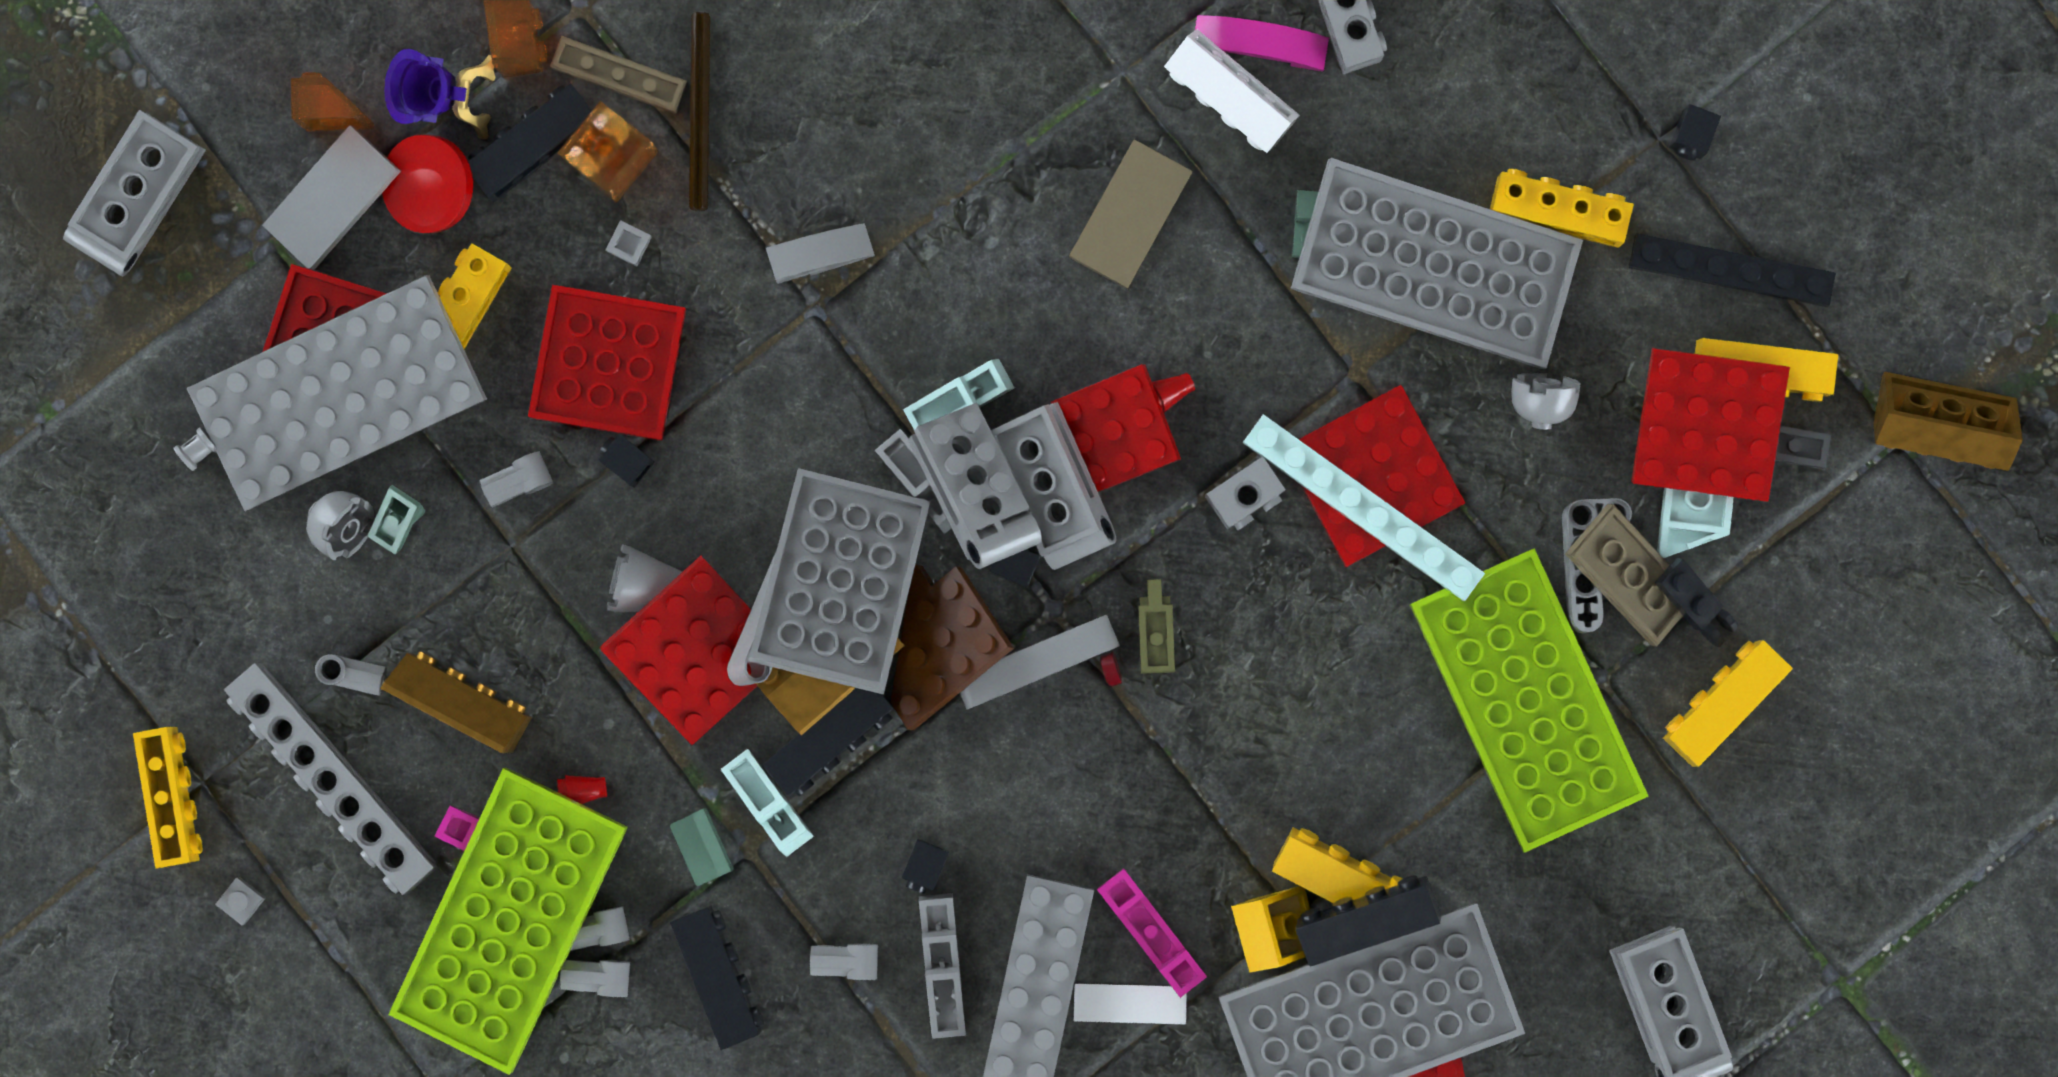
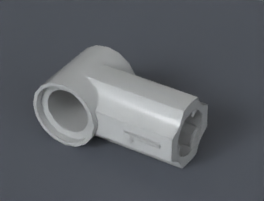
M540 451L525 455L515 460L512 466L479 480L483 493L491 507L500 505L524 493L525 495L532 494L553 484Z
M329 654L322 656L315 665L316 677L326 685H335L378 696L381 695L382 689L380 688L386 679L387 667L341 655ZM331 660L337 661L341 667V672L336 679H330L325 673L326 664Z
M623 906L597 911L593 915L587 916L570 951L598 944L601 947L630 940Z
M855 943L847 944V946H811L810 975L847 976V979L852 980L877 979V944Z
M566 960L561 968V989L597 992V995L608 997H628L630 962L621 960H600V962Z

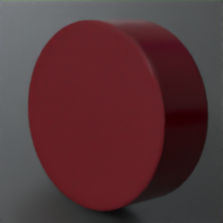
M1110 651L1101 654L1100 662L1108 686L1112 687L1122 684V677L1114 652Z

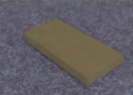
M1134 139L1071 251L1069 258L1128 290L1193 171Z
M1607 504L1565 555L1651 646L1657 647L1683 616L1655 584L1670 565L1614 504Z

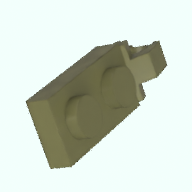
M1161 579L1147 580V597H1139L1140 606H1138L1141 674L1175 672L1173 606L1170 604V596H1162Z

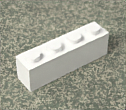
M1198 29L1185 38L1164 66L1170 71V76L1174 81L1189 87L1196 93L1195 96L1200 103L1214 108L1221 114V119L1231 128L1239 129L1247 136V141L1254 148L1264 150L1266 153L1278 144L1300 116Z

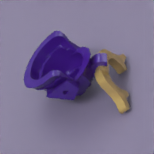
M413 49L401 50L394 56L386 73L384 94L387 109L396 122L401 124L416 123L418 121L436 123L437 115L453 107V112L458 119L470 124L477 132L479 138L488 139L487 124L491 116L485 113L472 115L469 111L468 101L470 84L475 77L481 76L489 81L495 80L496 77L493 69L498 60L497 56L488 55L481 64L461 70L456 77V84L455 77L443 66V58L425 56Z

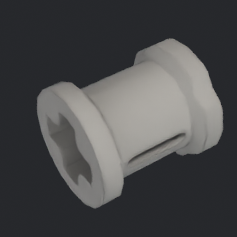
M199 427L196 430L197 434L182 446L176 445L173 448L179 458L192 471L197 468V463L211 452L216 453V446L202 427Z

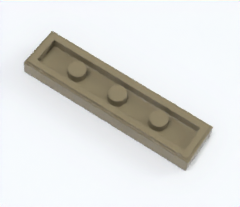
M561 36L550 64L552 70L674 114L678 112L688 82L681 78Z

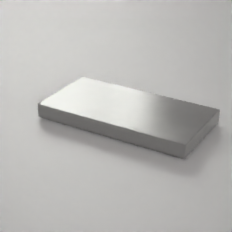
M349 125L262 226L307 269L314 271L401 170L354 126Z

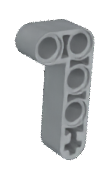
M1622 499L1578 500L1569 504L1563 511L1562 529L1567 620L1571 629L1577 633L1592 632L1601 626L1603 622L1602 593L1592 582L1591 588L1587 593H1582L1577 589L1576 579L1580 574H1584L1565 553L1607 504H1614L1630 522L1632 517L1631 507ZM1581 507L1587 512L1588 518L1584 525H1578L1573 520L1572 512L1574 508ZM1592 597V602L1585 603L1586 614L1592 615V621L1587 622L1585 627L1584 621L1578 620V614L1584 613V602L1577 604L1576 599L1582 600Z

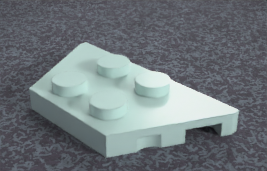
M1664 488L1657 552L1663 558L1730 535L1734 497Z

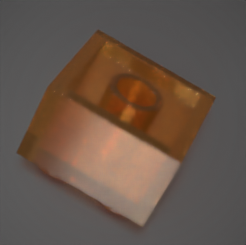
M483 0L492 64L502 77L543 72L542 62L547 61V53L544 41L539 42L537 29H542V18L539 8L534 9L530 0Z
M306 72L301 74V78H291L292 119L307 132L346 130L349 125L354 126L357 130L374 129V123L327 78L322 77L321 73Z
M600 101L559 150L558 154L591 184L617 203L659 151L650 139Z

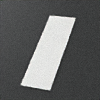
M1075 984L1074 1021L1186 1024L1187 993L1180 998L1171 986Z

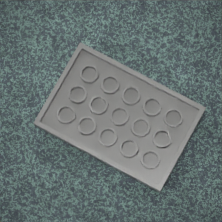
M798 468L748 661L884 694L930 501Z

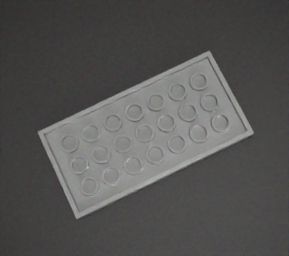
M1330 158L1324 171L1291 289L1539 369H1546L1583 240Z
M430 275L421 277L187 387V391L212 443L216 446L215 450L244 511L261 505L487 400Z
M1477 903L1441 915V921L1438 925L1311 967L1309 964L1218 997L1247 1077H1408L1525 1034Z

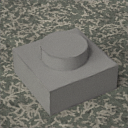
M620 220L606 248V252L637 267L652 236Z
M236 877L215 905L239 924L245 925L266 897L241 877Z

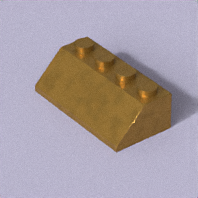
M1889 372L1883 373L1874 418L1875 444L1890 449L1897 448L1917 452L1921 455L1947 458L1955 462L1982 465L1990 469L2010 470L2023 441L2017 398Z
M898 637L894 654L904 646ZM774 667L767 680L756 683L765 696L800 735H803L855 689V687Z
M419 651L417 655L406 653L380 688L500 753L514 752L532 718L524 713L527 709L524 705L510 698L506 703L495 698L497 691L480 682L477 687L465 682L467 675L452 667H448L447 671L435 666L437 659L422 651Z

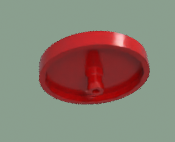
M415 135L398 143L387 156L401 170L382 192L388 211L403 227L418 233H437L453 227L465 215L473 194L472 172L465 155L453 142L437 135Z

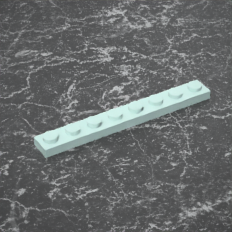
M1264 414L1243 441V444L1260 456H1263L1268 462L1462 601L1468 598L1485 574Z

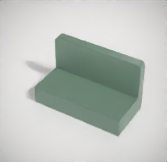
M707 808L694 812L670 825L697 886L734 870Z

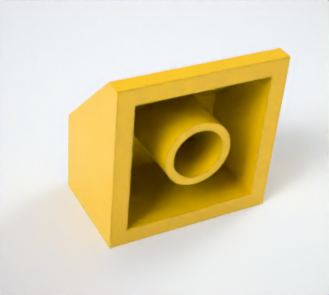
M1297 886L1231 906L1249 973L1281 967L1306 957L1295 930L1297 919L1301 918L1300 915L1311 909L1305 888Z

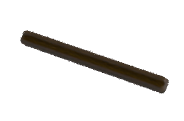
M695 12L691 15L689 207L693 211H705L708 209L710 16L706 12Z

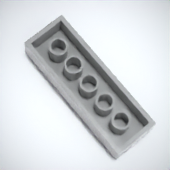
M1027 874L983 1077H1054L1093 899V888Z

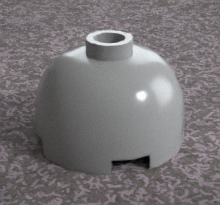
M1547 373L1518 374L1517 379L1513 378L1512 404L1515 411L1523 419L1532 422L1533 428L1552 429V424L1564 422L1571 417L1578 403L1580 382L1563 376V380L1560 382L1556 379L1546 378Z
M334 491L326 494L313 503L309 509L306 530L310 542L322 554L332 560H336L341 555L345 558L351 557L368 538V533L363 531L368 524V518L374 520L373 506L365 499L350 492Z

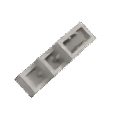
M953 893L919 896L932 1039L966 1036Z

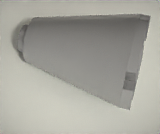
M622 545L620 550L622 553H625V557H617L609 594H613L612 599L614 603L607 602V611L639 612L683 571L631 546Z

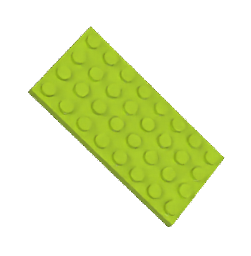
M1535 548L1484 570L1485 574L1465 601H1462L1445 588L1410 604L1524 853L1649 797Z
M507 767L503 768L388 1015L508 1075L512 1074L628 827Z

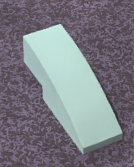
M993 359L968 374L952 380L903 410L915 430L917 426L976 402L979 408L1013 390L1015 387L1000 360Z
M749 749L721 768L752 815L762 825L779 851L786 857L814 837Z

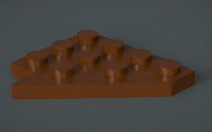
M915 565L901 636V642L904 646L899 650L891 704L908 730H915L1014 649L963 568L954 567L934 584L924 567Z

